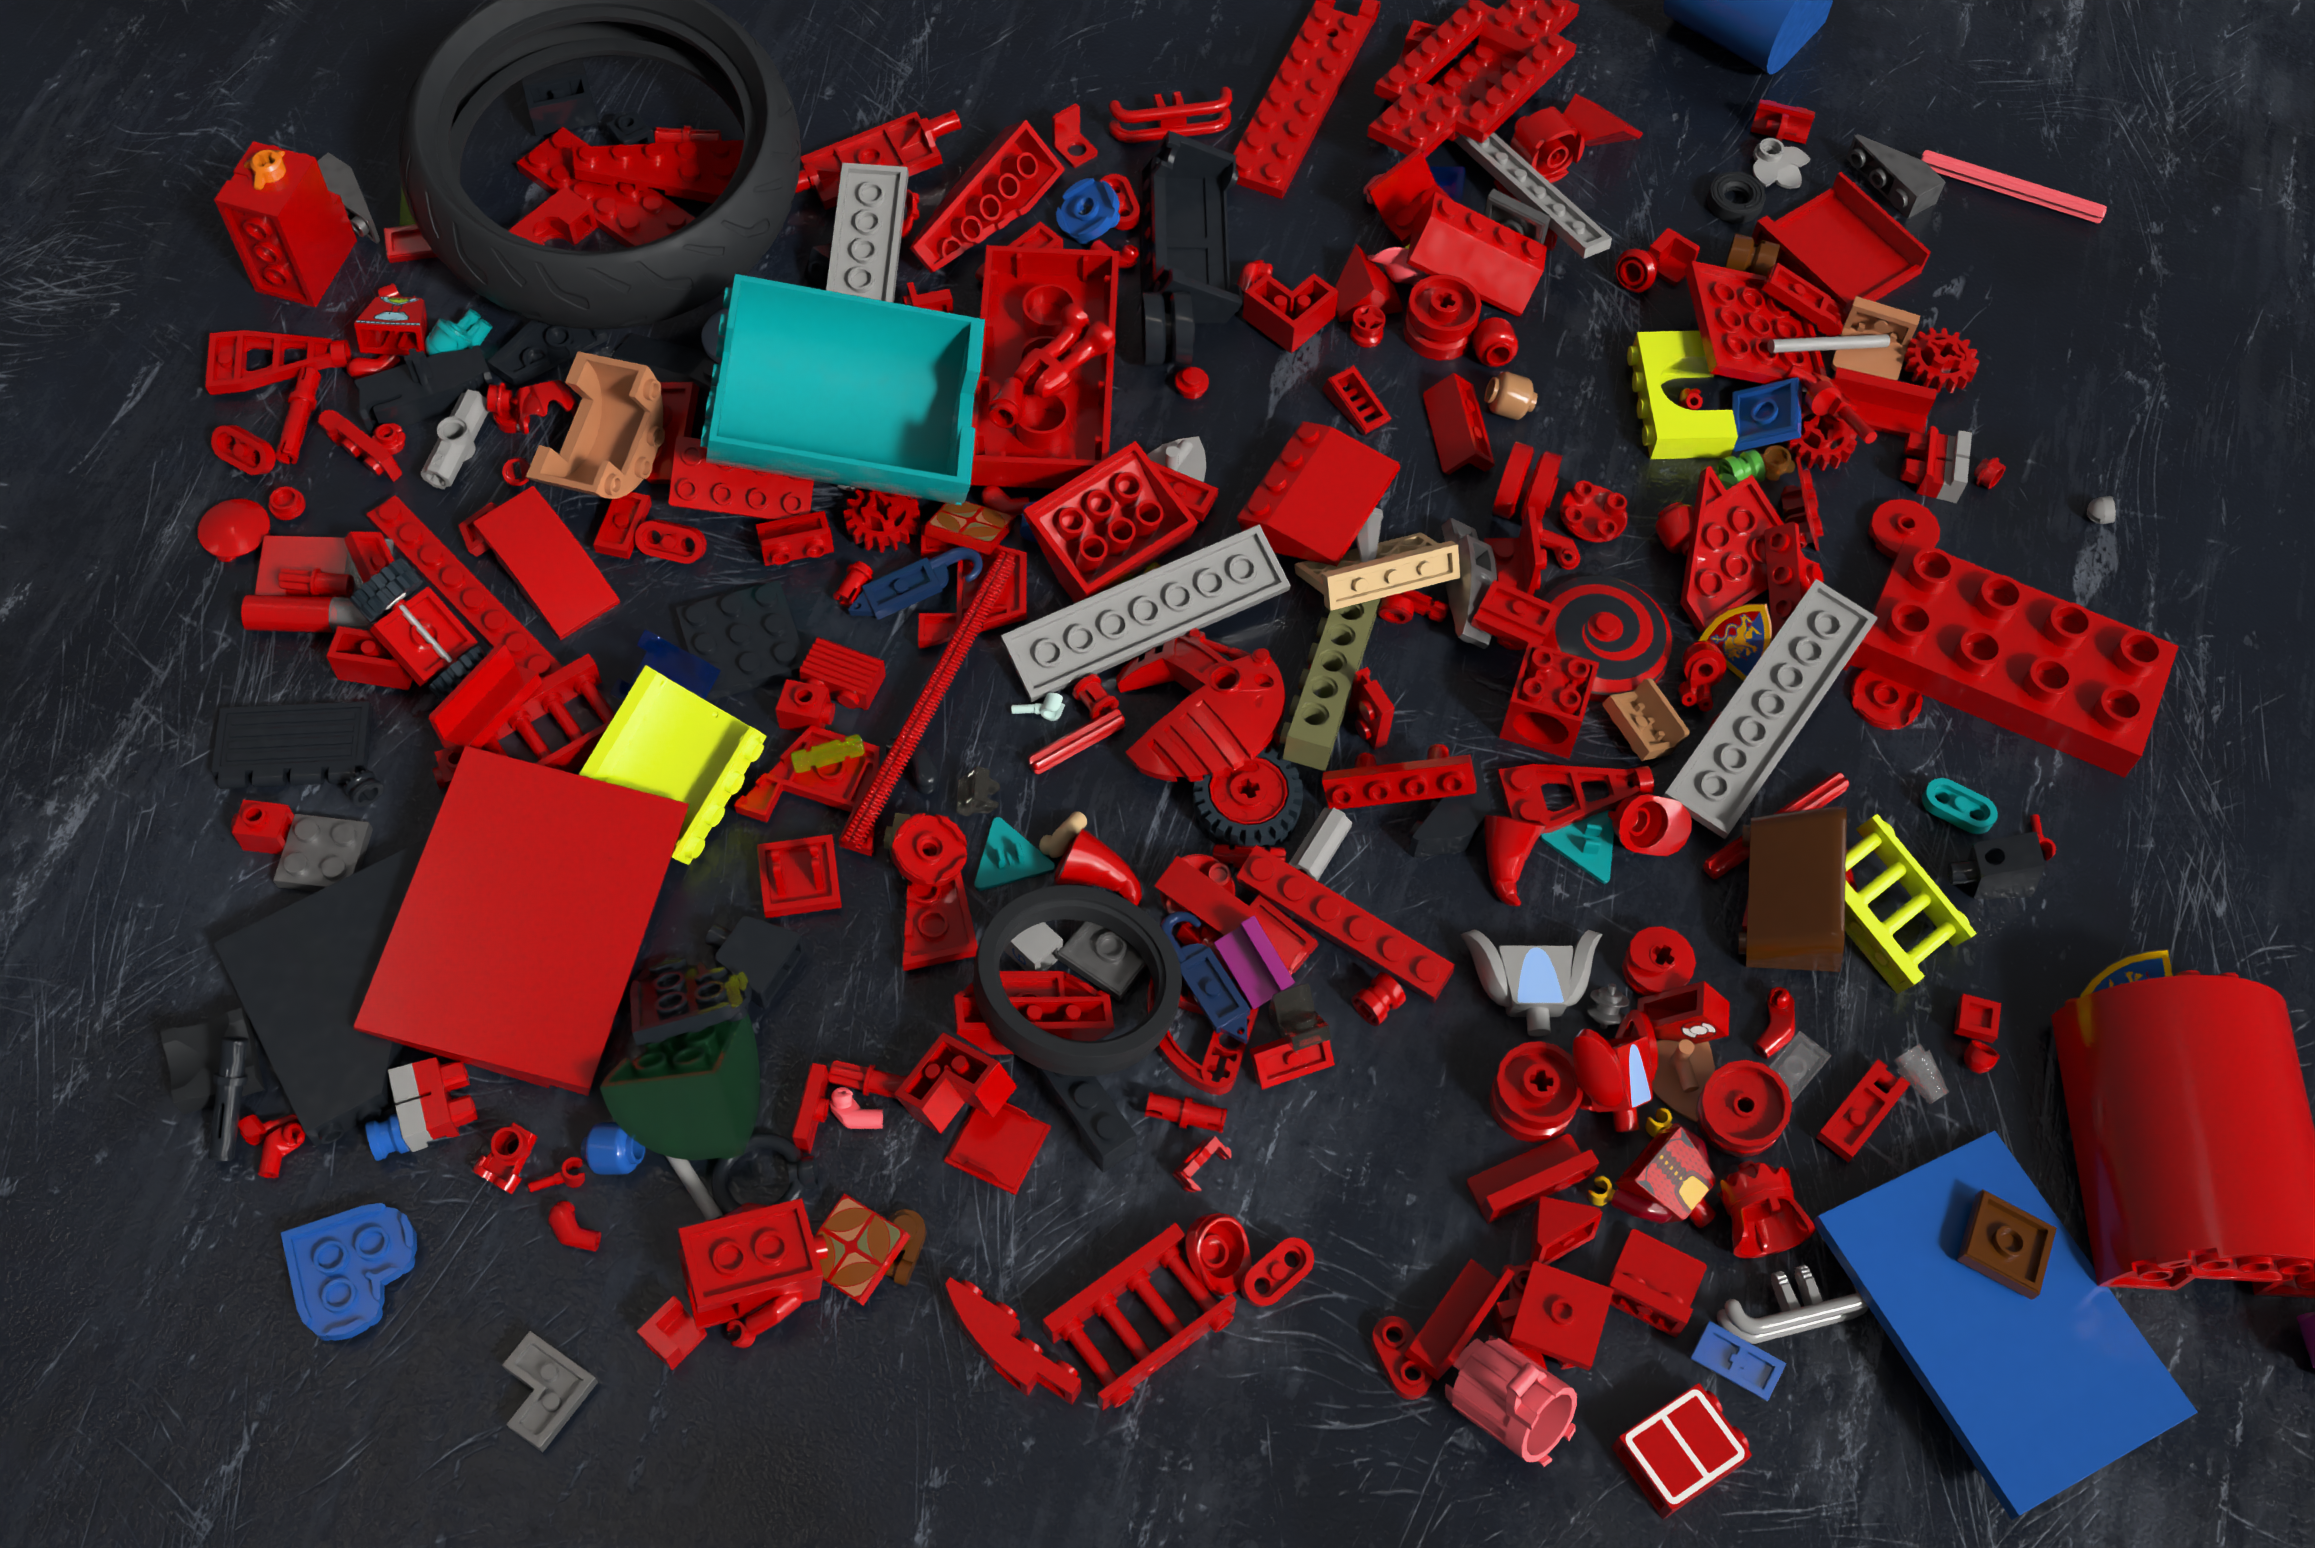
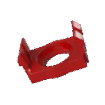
M1216 1136L1207 1137L1202 1140L1172 1172V1175L1181 1183L1185 1192L1201 1191V1188L1191 1179V1176L1214 1152L1222 1161L1226 1160V1158L1231 1159V1150L1228 1146L1225 1147Z

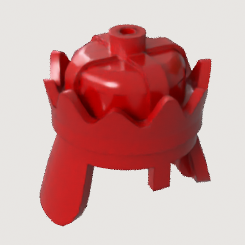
M1746 1161L1738 1166L1739 1170L1737 1172L1729 1174L1725 1180L1720 1181L1722 1192L1717 1193L1723 1203L1727 1214L1732 1219V1240L1735 1256L1750 1259L1774 1255L1803 1243L1815 1233L1816 1228L1813 1222L1794 1199L1789 1168L1784 1169L1781 1166L1776 1170L1771 1165Z

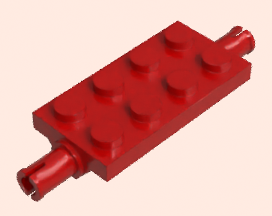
M954 109L929 120L927 117L921 119L917 111L801 156L800 161L803 170L799 171V180L795 194L811 188L812 191L815 190L824 209L827 210L837 206L842 163L908 167V177L940 165L943 161L941 153L935 144L936 138L962 129L960 119Z

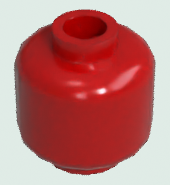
M1498 317L1488 318L1480 322L1473 330L1472 344L1476 356L1482 364L1488 367H1499L1507 364L1516 356L1518 340L1513 327L1507 320Z
M1676 502L1667 506L1658 514L1655 530L1668 552L1688 555L1690 537L1694 528V506Z

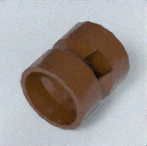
M1735 233L1724 267L1767 276L1769 269L1776 262L1780 244L1764 240L1754 244L1752 237Z

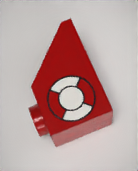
M1705 981L1638 999L1637 1010L1646 1013L1649 1017L1655 1038L1676 1042L1687 1039L1693 1044H1699L1729 1036L1730 1002Z

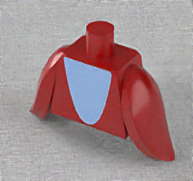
M1634 1009L1622 1020L1615 1038L1605 1040L1591 1029H1582L1573 1041V1063L1578 1082L1584 1092L1591 1098L1593 1109L1596 1112H1613L1616 1132H1629L1639 1129L1636 1108L1652 1101V1082L1658 1067V1049L1653 1026L1646 1013Z

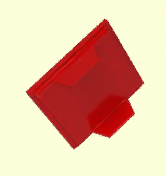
M1007 1102L1004 1103L994 1118L973 1107L949 1150L944 1163L1016 1196L1051 1129V1125L1029 1116L1026 1111Z

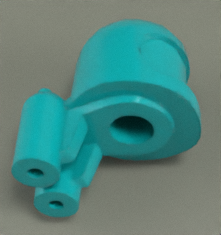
M470 308L458 324L439 318L426 338L425 350L429 356H433L442 352L473 349V346H480L492 329V325L484 319H480V314Z

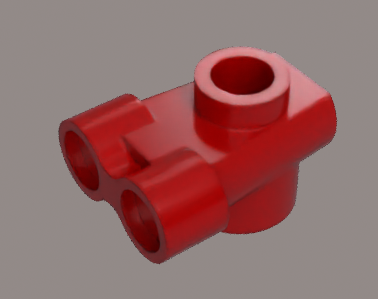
M512 1122L509 1127L501 1128L493 1135L491 1151L487 1156L481 1155L471 1171L504 1191L513 1194L522 1180L518 1175L530 1156L538 1136ZM519 1142L518 1148L512 1153V1147L515 1143Z

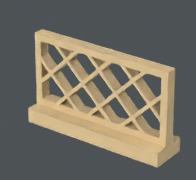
M1421 532L1378 543L1375 560L1362 563L1358 548L1348 550L1337 567L1308 560L1295 564V574L1324 595L1325 607L1331 611L1460 578L1458 544L1452 540L1437 543Z

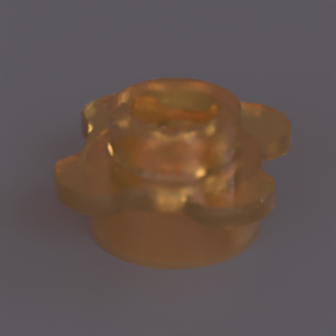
M1770 446L1765 450L1764 454H1760L1765 464L1766 477L1769 480L1776 481L1780 478V475L1786 472L1792 473L1795 469V463L1791 460L1790 452L1782 446Z

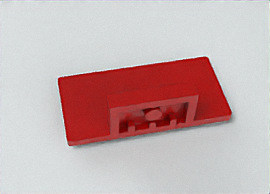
M682 436L676 438L668 501L670 506L768 520H780L810 513L814 481L706 463L707 448L700 447L701 439Z

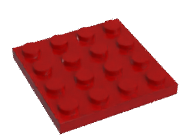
M1692 260L1686 266V278L1710 374L1770 384L1789 379L1786 377V373L1790 366L1794 365L1809 374L1815 372L1827 376L1820 351L1770 353L1768 351V342L1771 339L1816 337L1813 323L1810 320L1801 317L1796 311L1779 300L1773 299L1761 289L1766 276ZM1802 386V391L1807 392L1808 390Z

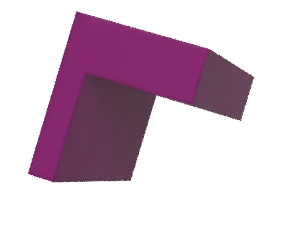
M1255 915L1243 921L1237 929L1214 942V945L1253 1009L1258 1008L1294 986L1295 981Z

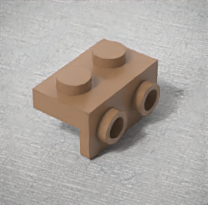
M1652 678L1644 679L1632 692L1610 695L1602 704L1610 715L1612 722L1620 729L1629 742L1631 749L1638 755L1641 761L1671 755L1690 733Z

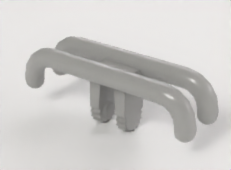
M1803 1265L1795 1267L1794 1274L1799 1285L1804 1307L1800 1306L1784 1272L1779 1271L1772 1273L1771 1281L1782 1312L1761 1318H1752L1745 1314L1739 1301L1729 1299L1725 1303V1309L1718 1311L1717 1321L1720 1327L1751 1344H1757L1854 1319L1864 1314L1869 1307L1856 1287L1855 1294L1823 1301L1808 1266Z

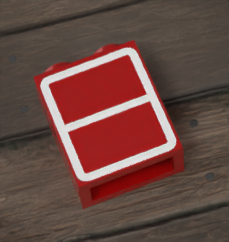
M1700 1383L1620 1435L1611 1446L1662 1519H1665L1742 1466L1752 1456L1748 1449L1749 1443L1745 1435L1739 1428L1730 1425L1721 1413L1723 1409L1717 1397L1711 1391H1705Z

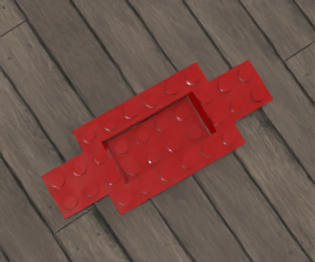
M1479 0L1467 1L1376 82L1374 94L1393 102V104L1369 125L1367 136L1406 155L1419 149L1425 158L1445 139L1454 141L1461 134L1483 143L1574 56L1577 44L1557 34L1577 16L1579 5L1569 0H1507L1500 8L1495 9ZM1480 34L1478 45L1433 86L1427 84L1436 73Z

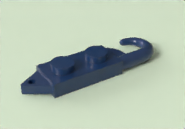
M961 546L931 559L927 557L863 585L864 591L849 607L848 611L851 616H876L877 620H880L942 592V589L949 581L947 566L960 560L968 559L973 563V569L965 577V580L967 582L974 580L982 571V557L976 550Z
M1178 911L1170 913L1163 919L1160 927L1170 939L1177 953L1182 981L1216 1034L1223 1032L1246 1044L1247 1016L1250 1015V1008L1210 947L1196 943L1181 948L1172 934V928L1178 922L1186 921L1195 927H1200L1201 922L1195 915L1189 912ZM1238 1031H1243L1244 1033H1243V1034H1238L1237 1032H1238Z

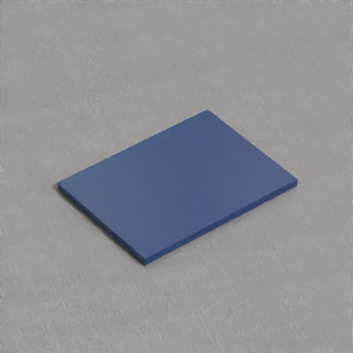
M1992 1131L1820 1214L1812 1221L2011 1520L2198 1413L2110 1289L2097 1286L2094 1267L1996 1131ZM1982 1189L2057 1228L2040 1295L2033 1300L1957 1261L1975 1195Z

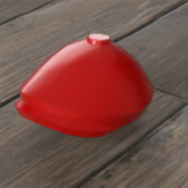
M1209 1213L1200 1216L1190 1225L1186 1235V1253L1190 1266L1198 1280L1212 1293L1219 1296L1230 1295L1241 1288L1242 1276L1252 1266L1247 1235L1242 1225L1228 1214Z

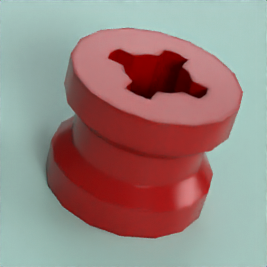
M1365 305L1355 310L1352 318L1353 325L1350 331L1351 339L1355 344L1364 348H1371L1381 342L1386 321L1385 314L1381 309L1372 305Z

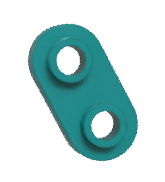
M1937 778L1932 780L1922 794V803L1928 812L1969 833L1983 834L1990 830L1997 820V808L1990 799L1950 779ZM1936 798L1943 800L1945 804L1939 802ZM1970 815L1976 816L1978 820L1971 818Z

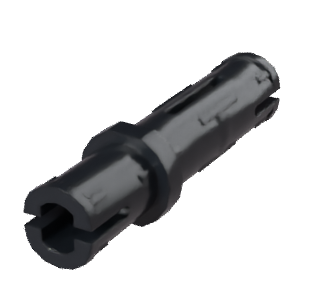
M225 1036L221 1039L219 1069L213 1075V1083L217 1084L208 1154V1159L231 1161L235 1159L243 1086L248 1082V1075L245 1073L248 1038Z

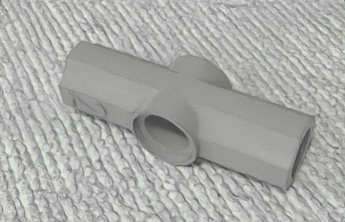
M468 389L467 392L461 393L450 416L438 424L437 434L439 438L421 471L423 480L429 482L433 487L444 490L446 487H450L463 462L471 458L475 453L474 440L488 414L487 398L479 392Z

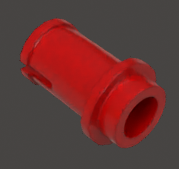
M856 561L847 567L848 574L833 594L835 600H839L842 597L838 603L848 608L862 592V586L873 581V570L861 561Z

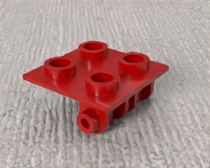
M1796 457L1801 486L1788 485L1783 488V492L1780 495L1785 524L1795 522L1799 525L1801 549L1806 547L1807 543L1814 542L1816 551H1820L1817 537L1824 536L1821 519L1818 515L1817 508L1819 506L1815 487H1813L1810 469L1803 470L1800 458Z

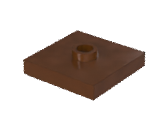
M1982 1189L1975 1195L1957 1261L2033 1300L2040 1295L2057 1228Z

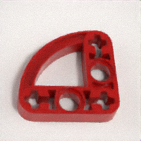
M1152 976L1148 987L1147 1015L1154 1005L1155 990ZM1182 981L1178 1007L1204 1015L1189 990L1188 997L1182 996L1183 989H1185V984ZM1234 984L1243 999L1248 1002L1247 1005L1250 1008V1015L1247 1016L1246 1044L1241 1042L1235 1049H1226L1219 1042L1220 1036L1224 1033L1219 1032L1216 1034L1214 1030L1202 1066L1181 1050L1169 1030L1156 1047L1166 1064L1179 1077L1192 1086L1212 1095L1226 1094L1234 1086L1258 1017L1259 1007L1256 1009L1252 1008L1242 989L1237 984ZM1238 1031L1237 1033H1238V1034H1243L1244 1032H1243V1031ZM1222 1058L1226 1060L1224 1077L1219 1082L1212 1081L1211 1073L1216 1072L1219 1059Z

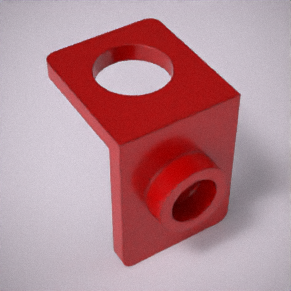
M1077 103L1052 117V147L1073 168L1098 155V150L1080 133V106ZM1079 145L1084 147L1086 152L1081 156H1073L1068 152V149Z

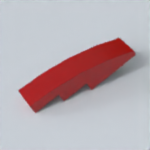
M1176 856L1154 885L1156 889L1185 911L1195 915L1201 923L1209 926L1222 937L1237 929L1243 921L1255 915L1286 968L1289 967L1303 948L1300 943L1178 856Z

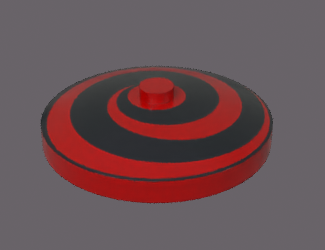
M1600 575L1582 576L1557 585L1542 599L1560 608L1558 616L1542 646L1600 662L1589 697L1590 701L1605 702L1610 695L1632 692L1647 678H1652L1657 684L1664 675L1673 653L1674 637L1672 627L1662 607L1641 588L1614 577Z

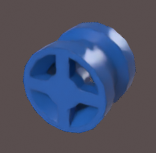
M397 1113L390 1115L387 1121L381 1123L376 1120L366 1123L367 1139L376 1161L386 1159L389 1153L395 1151L401 1154L410 1151V1148L402 1138Z

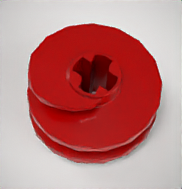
M1663 926L1648 927L1639 931L1631 940L1623 961L1622 972L1628 985L1644 997L1687 986L1694 974L1696 964L1694 951L1687 939L1677 931Z

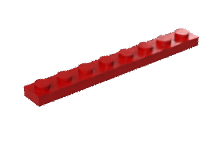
M396 495L366 514L369 522L382 533L383 537L491 649L498 643L506 645L516 665L538 672L541 679L563 668Z

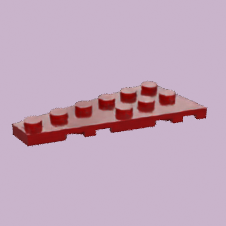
M744 140L572 147L575 179L612 186L619 182L634 184L635 190L648 192L649 187L665 190V195L714 203L725 190L736 171L743 151Z

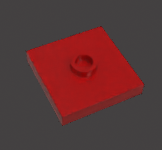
M1533 1261L1508 1341L1589 1371L1594 1361L1614 1289Z

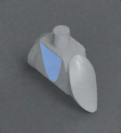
M1474 929L1460 934L1471 954L1482 987L1489 998L1497 1005L1505 1007L1508 1016L1526 1017L1528 1035L1537 1037L1550 1034V1017L1562 1016L1566 1007L1576 1004L1584 995L1590 978L1595 948L1602 937L1601 933L1587 930L1578 939L1574 948L1573 946H1499L1497 950L1492 942L1480 931Z

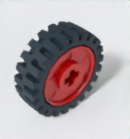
M1265 747L1252 760L1249 757L1243 759L1244 765L1236 770L1229 767L1224 769L1225 774L1213 778L1210 774L1203 775L1204 780L1194 782V816L1196 822L1199 821V827L1202 832H1209V839L1214 843L1221 840L1222 845H1229V848L1231 845L1256 846L1257 844L1258 846L1264 845L1266 850H1269L1270 847H1274L1276 841L1282 843L1286 839L1287 834H1291L1294 830L1302 808V780L1299 779V772L1296 767L1291 768V761L1284 760L1283 758L1280 759V751L1272 748L1268 753Z

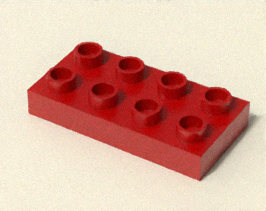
M986 245L980 319H985L981 371L973 404L972 427L975 428L971 485L1058 489L1109 457L1115 346L1109 352L1095 356L1076 368L1068 376L1070 387L1055 396L1043 400L1034 393V386L1038 378L1029 386H1024L1022 417L1011 428H1001L993 424L989 418L988 405L1007 378L1014 377L1017 367L1027 353L1035 348H1043L1062 330L1060 313L1067 304L1075 303L1079 305L1087 314L1090 325L1095 321H1100L1110 328L1116 338L1119 251ZM1082 340L1075 343L1072 347H1070L1067 351L1060 355L1057 358V360L1060 362L1062 359H1064L1082 342Z
M1905 537L1891 564L1871 612L1878 619L1862 640L1851 665L1862 670L1868 668L1867 671L1917 690L1927 697L2125 778L2142 757L2179 646L2158 638L2149 632L2135 629L2090 611L2079 604L2065 601L2020 583L2009 576L2000 575L1952 556L1941 549L1932 548Z

